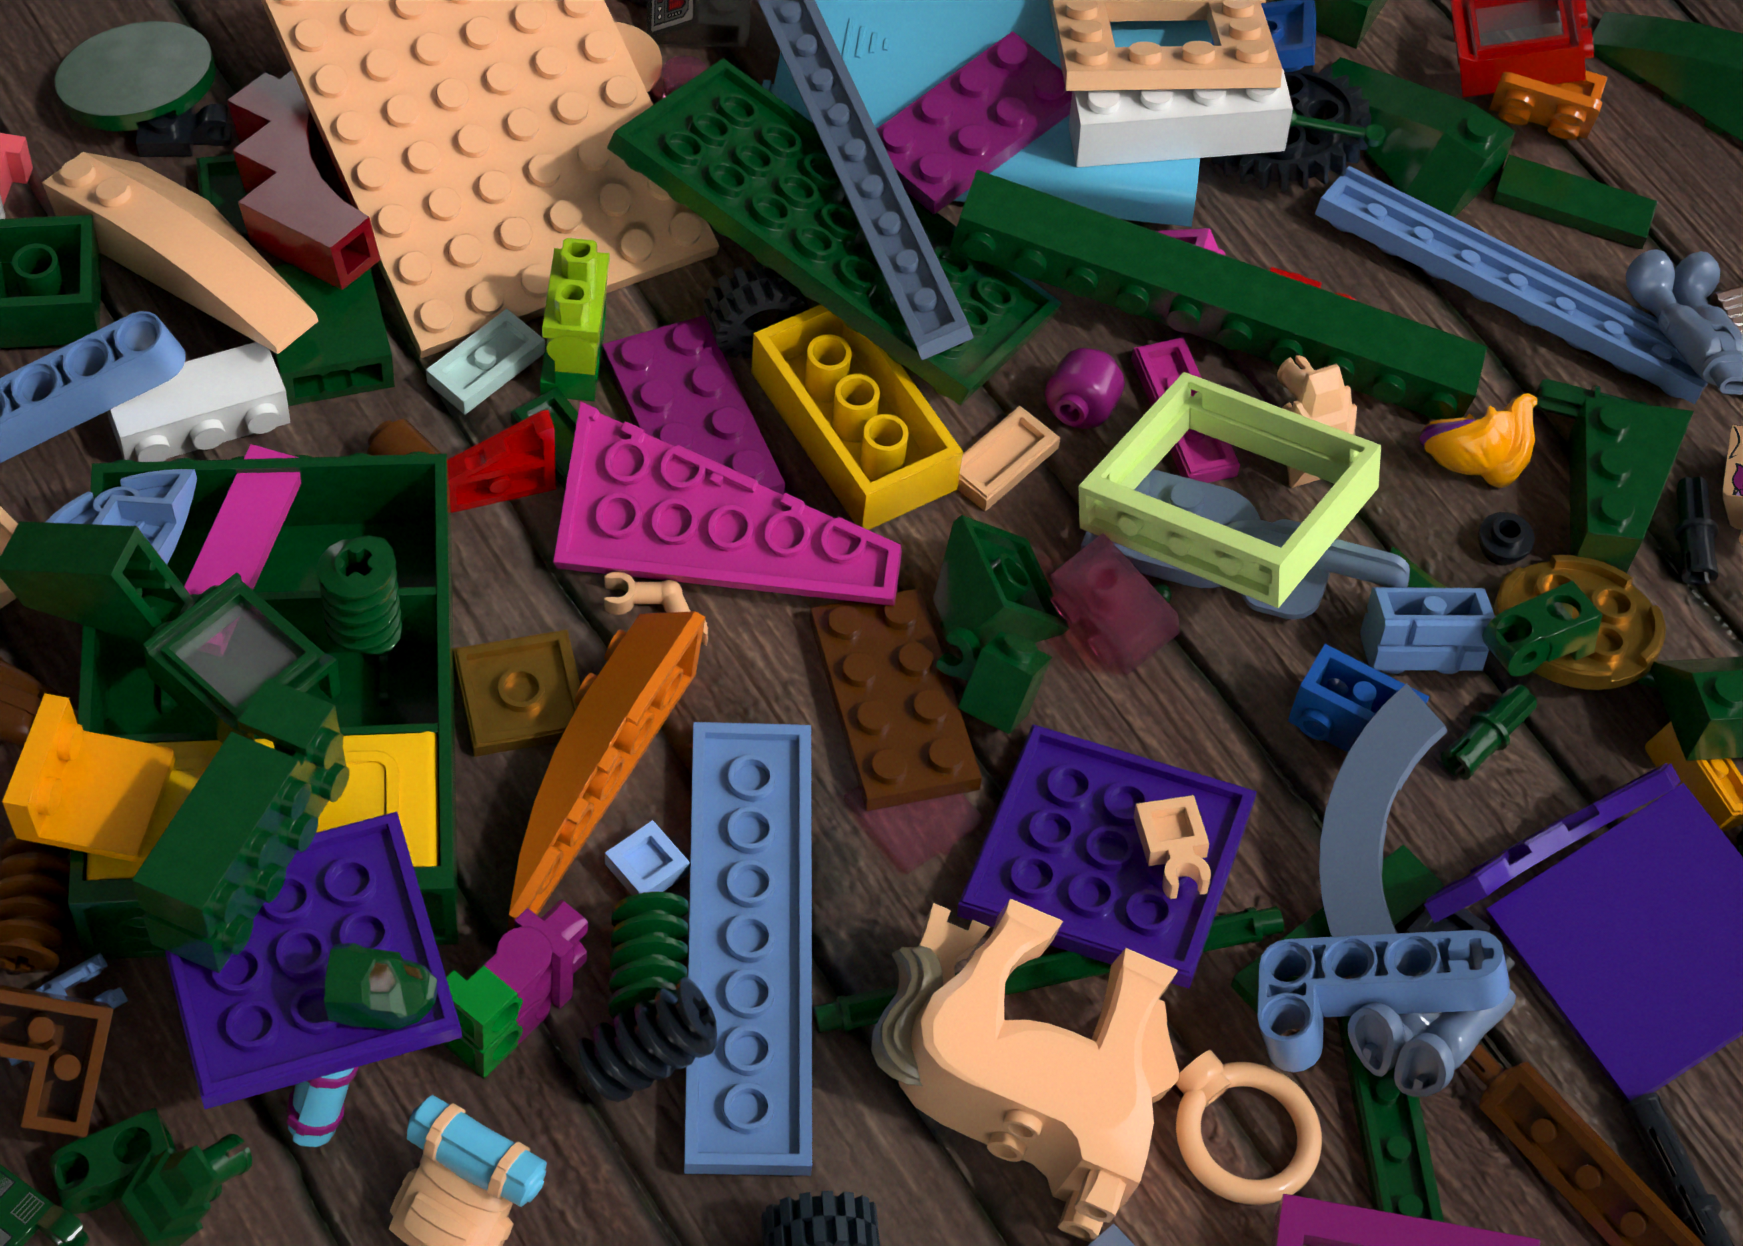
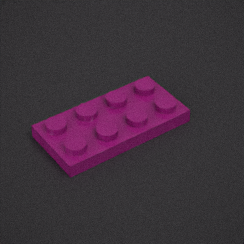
M1012 31L876 130L905 191L932 214H936L971 187L976 170L990 174L1070 115L1072 91H1066L1062 70Z
M705 315L602 344V358L633 425L644 429L648 435L673 446L680 445L757 480L758 484L784 495L785 482L722 351L719 349Z

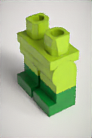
M566 238L563 240L562 249L554 248L542 326V337L547 338V344L545 346L540 379V396L558 387L567 399L595 401L607 318L606 286L610 253L597 252V243L594 240Z

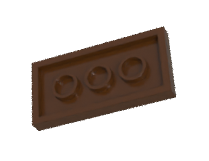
M921 588L896 592L895 606L846 601L810 608L809 621L866 812L980 790L982 776L961 711L958 708L959 705L950 677L936 667L942 652Z

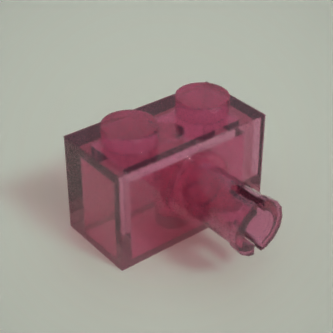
M1104 532L1051 574L1055 594L1051 598L1053 605L1069 624L1074 625L1079 621L1092 635L1088 639V643L1107 666L1116 662L1128 675L1180 633L1177 612Z

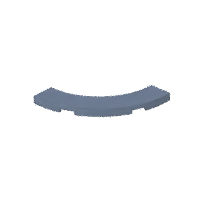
M1407 683L1380 708L1362 730L1348 752L1335 779L1325 810L1320 838L1319 874L1323 906L1332 937L1397 934L1387 908L1382 883L1383 847L1387 830L1386 821L1398 790L1401 791L1403 784L1416 764L1448 732L1445 724ZM1411 971L1406 976H1417L1422 974V971ZM1353 973L1350 974V976L1353 979L1359 977L1363 973Z

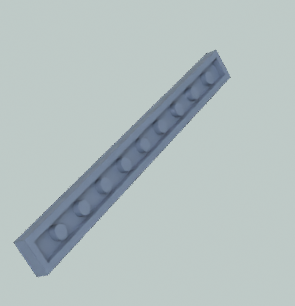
M757 0L921 360L973 339L974 337L967 319L815 0Z

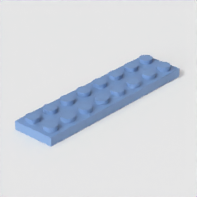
M693 722L688 978L695 982L703 992L713 1010L717 1026V1046L712 1054L702 1058L696 1057L693 1063L686 1067L684 1174L811 1176V725Z

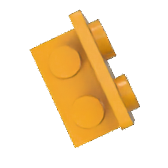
M44 693L2 801L16 838L132 862L138 861L142 855L176 761L175 752L172 748L84 731L82 725L77 723L69 698Z

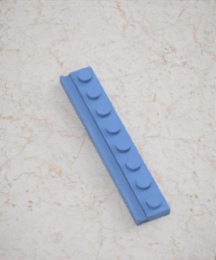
M1348 166L1346 174L1340 176L1320 199L1315 215L1329 221L1336 229L1353 233L1375 244L1382 252L1399 256L1423 268L1428 275L1438 279H1445L1469 291L1476 299L1493 303L1517 315L1522 322L1531 326H1539L1563 338L1570 346L1580 350H1587L1611 362L1618 370L1628 374H1635L1659 386L1666 394L1672 397L1683 398L1695 404L1708 382L1701 378L1700 374H1697L1689 366L1673 344L1662 334L1658 326V318L1351 166Z

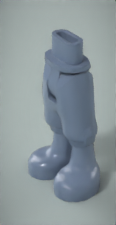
M1655 249L1640 254L1629 265L1625 278L1626 286L1633 298L1640 306L1650 310L1658 318V326L1662 334L1673 344L1689 366L1697 374H1700L1704 381L1717 385L1724 394L1743 395V335L1722 308L1714 307L1707 302V297L1715 290L1720 279V268L1715 258L1708 252L1692 253L1684 258L1674 270L1672 261L1664 251Z

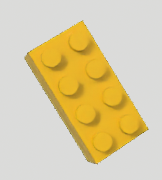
M822 305L813 307L754 333L751 373L856 525L870 530L957 490L963 457L962 449L902 365L892 360L887 352L861 333L848 328L842 319Z

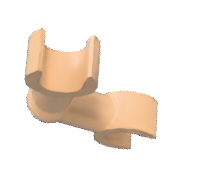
M618 571L604 576L606 589H621L627 592L622 597H606L604 599L605 611L610 614H625L631 611L635 604H662L666 613L690 612L683 596L682 588L677 581L635 582L630 575ZM705 621L702 642L707 646L708 626Z

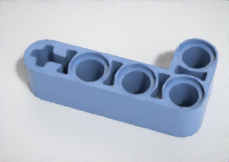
M1481 930L1297 938L1277 941L1264 951L1259 964L1258 1022L1268 1056L1273 1064L1283 1071L1299 1072L1310 1068L1321 1057L1324 1017L1351 1016L1367 1003H1383L1391 1007L1397 1014L1481 1011L1494 1008L1504 1001L1510 988L1502 944L1496 936ZM1411 971H1425L1417 976H1406ZM1353 973H1363L1357 978L1344 979ZM1301 976L1295 981L1283 982L1288 977ZM1301 1029L1294 1035L1280 1036L1287 1030Z

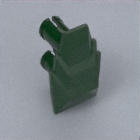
M227 1134L220 1138L218 1142L203 1150L198 1145L177 1152L170 1147L157 1156L152 1151L128 1174L111 1199L142 1246H181L203 1228L200 1221L211 1208L209 1202L214 1201L221 1195L222 1183L249 1171L252 1166V1155L249 1147L228 1158L229 1151L245 1142L241 1137L236 1134Z

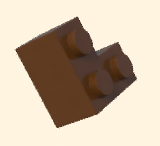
M0 985V1057L29 1061L17 1114L20 1127L87 1137L114 1010L108 1003Z

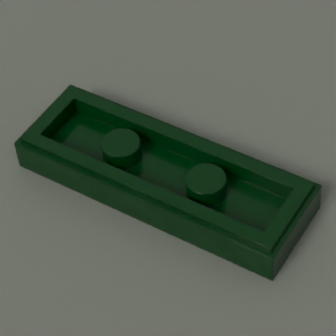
M1510 154L1508 155L1493 203L1638 249H1643L1658 202Z

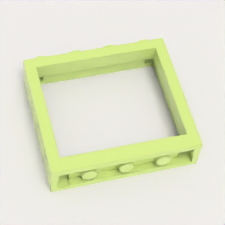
M1183 372L1078 486L1080 529L1279 608L1379 488L1381 445ZM1191 389L1198 391L1194 396H1191ZM1189 429L1334 483V486L1281 548L1134 490Z

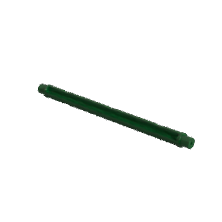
M1277 906L1261 910L1249 907L1245 908L1244 911L1214 917L1203 952L1249 942L1257 943L1261 942L1264 936L1282 933L1284 922L1280 909ZM1067 950L1055 951L1054 953L1029 960L1016 967L1005 982L1004 996L1110 973L1111 964ZM888 987L846 997L841 995L835 997V1002L813 1006V1020L818 1034L841 1029L845 1033L852 1031L854 1028L877 1024L885 1008L897 994L898 987Z

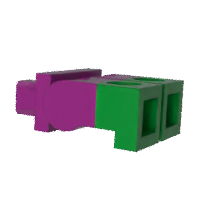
M559 900L541 918L529 908L523 911L515 919V928L505 933L498 942L497 953L473 976L465 980L454 970L446 977L460 1022L462 1038L442 1044L485 1079L546 1018L550 1012L551 1002L561 1009L572 998L573 974L587 961V951L579 940L588 932V921L563 900Z

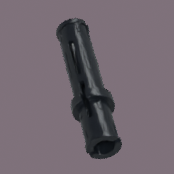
M1648 1093L1628 1102L1622 1111L1628 1118L1652 1169L1655 1171L1674 1209L1673 1213L1705 1246H1734L1718 1215L1722 1207L1716 1195L1707 1193L1684 1145L1681 1143L1661 1104L1659 1095L1657 1093Z

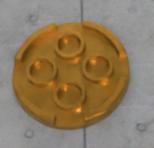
M1552 555L1548 562L1533 564L1525 568L1520 566L1514 568L1501 583L1493 608L1494 615L1497 616L1508 608L1573 580L1602 613L1595 651L1578 660H1574L1570 654H1567L1550 662L1545 661L1532 672L1553 682L1574 688L1592 690L1612 689L1639 680L1651 670L1653 662L1657 661L1666 634L1665 620L1660 607L1652 605L1648 598L1632 585L1633 577L1607 563L1574 555ZM1575 607L1572 613L1573 619L1579 616V612Z

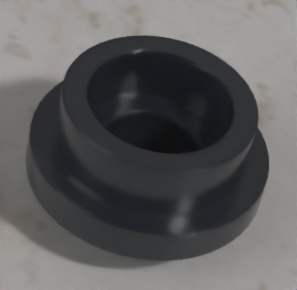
M1497 512L1487 516L1478 531V541L1483 555L1498 565L1515 564L1527 557L1534 545L1533 529L1526 520L1513 513ZM1502 534L1509 535L1512 538L1505 537Z

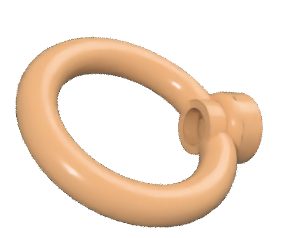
M1212 1050L1201 1054L1179 1073L1178 1081L1175 1084L1184 1095L1177 1111V1142L1186 1165L1205 1187L1215 1194L1236 1203L1266 1205L1281 1201L1283 1194L1293 1195L1308 1182L1319 1162L1322 1132L1314 1106L1304 1091L1294 1081L1283 1073L1258 1063L1231 1062L1222 1064ZM1244 1086L1262 1090L1276 1098L1290 1114L1296 1129L1297 1147L1293 1159L1279 1174L1261 1180L1241 1178L1219 1166L1208 1153L1201 1135L1202 1114L1205 1107L1219 1098L1228 1088Z

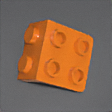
M1586 70V80L1550 85L1514 73L1503 72L1489 110L1499 112L1498 116L1501 119L1512 124L1527 125L1528 122L1546 126L1550 134L1562 139L1576 140L1578 136L1587 139L1602 106L1600 99L1608 77Z

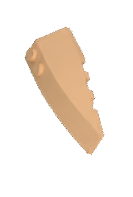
M82 152L74 159L66 162L61 169L42 182L56 216H93L101 254L273 352L279 354L318 322L317 315L209 200L141 163Z

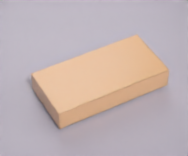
M1021 406L1017 407L963 453L957 490L983 511H987L1059 448L1060 437Z

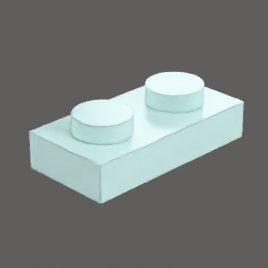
M506 308L427 368V383L466 415L541 357L545 352V340Z

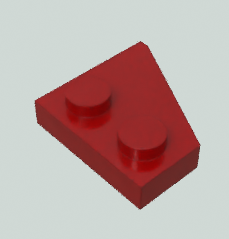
M549 409L540 411L447 460L451 513L556 490L555 432Z

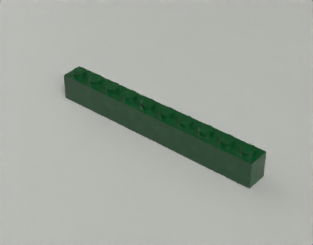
M976 170L949 249L966 255L972 260L998 266L1015 272L1024 278L1035 279L1067 290L1073 295L1087 297L1119 308L1125 313L1139 315L1168 325L1177 331L1188 332L1220 343L1226 348L1240 350L1269 360L1278 366H1281L1290 357L1295 362V356L1298 355L1305 357L1314 370L1337 364L1341 371L1344 386H1349L1352 390L1375 397L1384 403H1393L1427 415L1433 420L1464 417L1476 397L1488 347L980 170Z

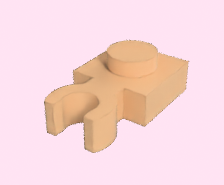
M1194 795L1136 804L1134 821L1148 866L1166 864L1162 881L1165 895L1169 899L1177 898L1179 877L1192 878L1197 883L1200 895L1207 894L1211 870L1203 858H1207L1209 841Z

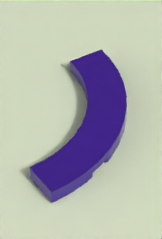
M1666 762L1603 795L1602 799L1560 818L1470 870L1471 873L1459 880H1454L1426 899L1427 902L1424 905L1432 920L1436 923L1489 896L1512 878L1573 842L1675 789L1681 780L1672 764H1667Z

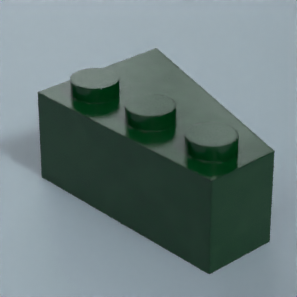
M1585 397L1569 434L1570 555L1595 559L1614 566L1625 573L1628 572L1645 537L1694 411Z

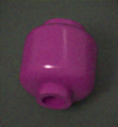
M1079 348L1068 352L1061 359L1047 381L1044 394L1048 407L1060 421L1074 428L1092 429L1099 427L1109 418L1122 397L1125 381L1122 371L1110 355L1097 349Z

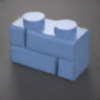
M1372 587L1367 605L1368 613H1365L1360 630V639L1370 667L1390 674H1399L1405 670H1436L1444 674H1454L1458 671H1483L1489 651L1483 642L1482 635L1486 626L1495 617L1485 589Z

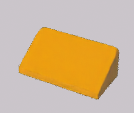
M1669 722L1646 743L1645 750L1655 766L1658 767L1666 762L1667 764L1671 763L1681 780L1677 786L1682 783L1687 786L1722 832L1743 824V776L1731 758L1686 761L1672 722Z

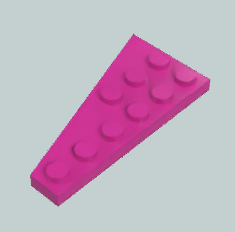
M580 401L553 561L557 569L602 574L618 571L638 578L674 580L683 583L895 606L902 555L901 544L843 518H833L805 505L804 501L787 493L782 495L758 484L757 480L680 445L673 446L646 434L642 428L626 421L625 423L619 422L601 414L597 408Z

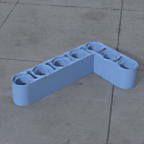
M139 311L1 377L0 463L168 382L178 375L183 368L186 359L185 350L157 315L148 311Z

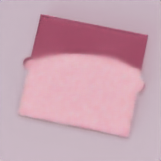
M859 786L844 795L846 804L906 874H909L939 853L949 854L954 843L984 823V818L962 793L866 811Z

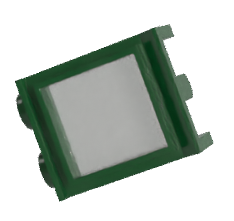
M237 572L221 585H214L205 590L195 605L174 621H167L158 626L148 641L143 644L149 678L222 743H224L231 731L255 741L254 734L239 728L238 720L267 677L302 692H306L318 683L319 689L331 699L341 693L337 659L325 654L249 588Z

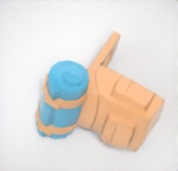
M431 1095L414 1109L408 1122L406 1139L423 1149V1155L419 1168L408 1172L402 1182L403 1185L394 1199L390 1209L393 1219L389 1230L409 1246H503L513 1227V1222L508 1217L513 1203L522 1207L535 1198L544 1184L543 1180L546 1175L547 1162L531 1153L530 1148L519 1141L514 1143L465 1114L464 1109L452 1103L449 1105L436 1096Z

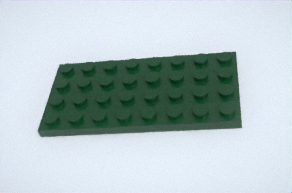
M724 58L615 130L607 146V149L624 160L630 169L646 176L665 190L674 201L694 211L709 222L718 233L731 238L754 255L759 263L779 273L798 287L803 295L820 303L842 319L848 328L864 335L887 352L892 360L905 365L931 384L936 392L950 398L959 406L1052 320L1062 304L1061 301L1030 279L983 261L972 260L966 255L949 250L957 226L939 213L932 214L907 193L974 337L971 340L921 360L814 124Z

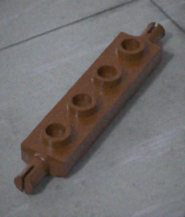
M1482 1044L1475 1047L1463 1064H1466L1487 1086L1478 1107L1611 1246H1705L1528 1062L1505 1070L1483 1048Z

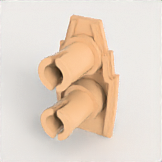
M1295 356V362L1291 357L1286 359L1278 369L1277 379L1283 387L1292 393L1297 401L1293 402V407L1289 402L1282 408L1355 435L1357 406L1352 404L1351 388L1344 386L1339 366L1334 364L1314 370L1303 356ZM1287 466L1289 486L1291 488L1321 479Z

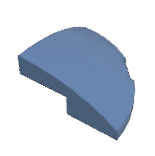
M195 469L160 470L121 478V487L108 489L100 493L95 500L92 492H86L64 505L46 522L137 526L164 562L168 564L183 531L197 482Z

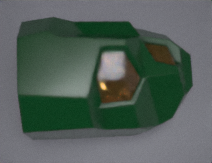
M355 943L335 944L330 950L324 996L328 1020L355 1027L397 1030L419 1022L435 1004L437 996V979L424 965L402 958L400 952L364 948Z

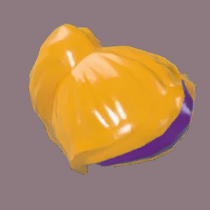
M1529 393L1521 394L1512 398L1511 402L1502 411H1496L1492 406L1487 407L1486 414L1481 419H1474L1473 415L1468 414L1465 418L1431 421L1420 434V445L1440 465L1450 471L1465 475H1481L1488 484L1494 487H1507L1517 479L1531 460L1535 443L1533 408L1537 405L1538 399Z

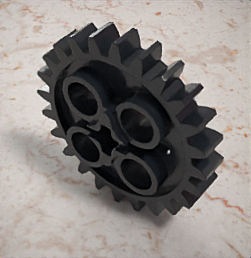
M1313 65L1304 66L1302 70L1284 72L1292 107L1297 115L1362 128L1371 125L1369 100L1362 99V88L1360 86L1349 87L1348 75H1343L1333 80L1332 67L1329 66L1316 73L1314 72ZM1294 125L1289 128L1285 151L1211 157V161L1213 164L1223 163V174L1226 176L1239 171L1240 183L1243 185L1255 177L1259 179L1261 190L1267 188L1271 181L1279 183L1281 192H1286L1289 183L1297 181L1299 186L1306 190L1308 189L1310 178L1315 177L1321 183L1327 184L1328 171L1331 170L1340 175L1346 174V162L1358 163L1360 161V150H1367L1368 145L1364 142L1363 138Z

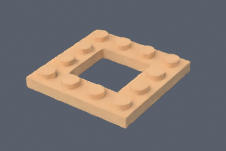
M1048 0L1066 91L1281 88L1282 66L1260 0ZM1207 20L1214 45L1205 41H1191L1183 46H1159L1153 42H1136L1130 45V47H1115L1110 22Z

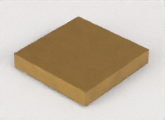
M568 629L453 648L454 664L474 757L560 741L578 707L575 703V697L581 686Z

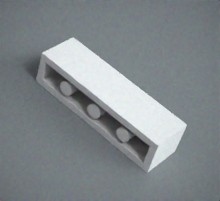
M1283 69L1281 88L1072 91L1069 132L1076 167L1285 151L1293 107Z

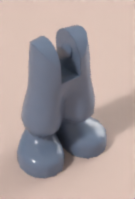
M1509 988V993L1501 1004L1481 1011L1397 1014L1391 1007L1383 1003H1367L1351 1015L1348 1023V1036L1356 1055L1373 1075L1382 1077L1395 1067V1084L1402 1093L1410 1096L1427 1097L1441 1091L1450 1083L1454 1070L1464 1063L1482 1037L1512 1009L1515 1004L1516 995Z

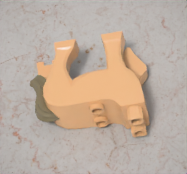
M1010 898L997 916L991 936L974 952L966 966L955 976L954 967L956 963L969 957L990 927L972 920L969 930H965L947 922L951 910L933 903L924 923L919 946L901 947V949L892 953L899 969L900 981L897 994L885 1008L873 1030L871 1052L877 1065L889 1076L899 1080V1086L917 1109L940 1124L987 1144V1149L1001 1159L1012 1162L1024 1160L1033 1164L1047 1177L1053 1197L1066 1202L1057 1228L1082 1240L1092 1242L1099 1236L1103 1222L1110 1223L1113 1220L1117 1211L1126 1204L1140 1184L1154 1124L1152 1104L1162 1099L1179 1078V1069L1167 1027L1165 1001L1159 999L1178 970L1125 948L1111 965L1104 1003L1091 1040L1073 1031L1049 1023L1032 1020H1004V994L1007 978L1016 967L1029 960L1038 958L1044 953L1054 940L1063 921Z

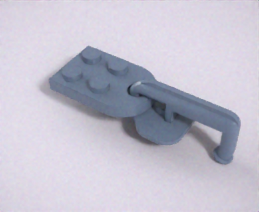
M1154 469L1134 489L1280 548L1301 525L1300 522L1288 519L1277 520L1273 523L1261 520L1254 506L1245 497L1231 489ZM1088 531L1081 544V558L1192 587L1214 588L1222 586ZM1335 539L1279 608L1244 594L1241 595L1247 605L1255 611L1285 619H1302L1314 613L1319 607L1331 572L1379 584L1382 587H1408L1410 568L1406 560L1396 554Z

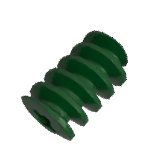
M367 535L341 540L329 546L320 556L317 573L327 636L335 646L348 652L380 654L391 651L400 640L403 626L395 567L396 560L392 547L384 538Z
M659 891L643 892L626 897L617 902L612 909L611 924L614 929L611 931V947L613 951L610 954V969L613 973L609 977V991L612 996L609 998L608 1013L613 1020L616 1014L621 1011H627L635 1017V1005L641 1000H648L656 1007L655 995L657 991L668 989L676 995L675 985L677 980L687 977V968L679 963L687 958L688 948L684 942L680 941L688 935V924L681 919L688 913V901L684 897Z

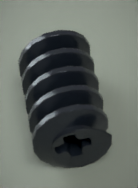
M685 977L677 980L675 985L676 995L668 989L657 991L655 995L656 1007L648 1000H641L635 1005V1017L627 1011H621L614 1018V1027L607 1022L597 1024L593 1031L595 1043L586 1037L578 1040L581 1064L597 1092L614 1102L627 1100L634 1091H641L651 1087L655 1079L662 1080L671 1076L675 1068L682 1069L688 1067L696 1057L702 1058L713 1053L717 1046L715 1015L703 992L691 979Z

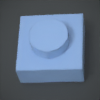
M653 820L605 852V865L631 895L643 892H663L688 875L690 871V862Z

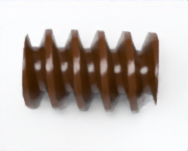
M15 835L5 839L0 850L2 859L0 861L1 969L21 973L48 972L55 970L58 966L59 958L51 950L62 945L64 936L56 927L63 926L68 921L69 916L67 910L61 906L68 904L69 886L66 883H69L70 861L63 858L69 855V849L17 839Z

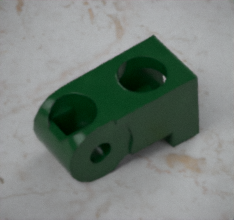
M1572 580L1499 613L1486 626L1482 638L1485 645L1512 676H1522L1532 672L1545 661L1550 662L1567 654H1570L1574 660H1578L1594 653L1602 613ZM1574 607L1579 612V616L1575 619L1572 618Z
M156 1107L74 1141L52 1154L49 1164L62 1208L72 1214L97 1210L112 1201V1195L128 1174L148 1153L153 1151L157 1156L170 1147L177 1152L171 1130Z

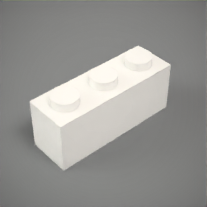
M258 342L186 361L178 375L168 382L107 411L123 460L135 462L165 461L168 458L195 450L212 449L223 442L250 434L267 433L278 426L290 423L287 395L270 349Z

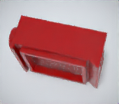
M1450 0L1453 36L1456 43L1457 61L1460 67L1462 97L1495 93L1503 72L1514 73L1550 85L1586 80L1585 59L1594 58L1591 27L1582 28L1588 27L1586 0Z

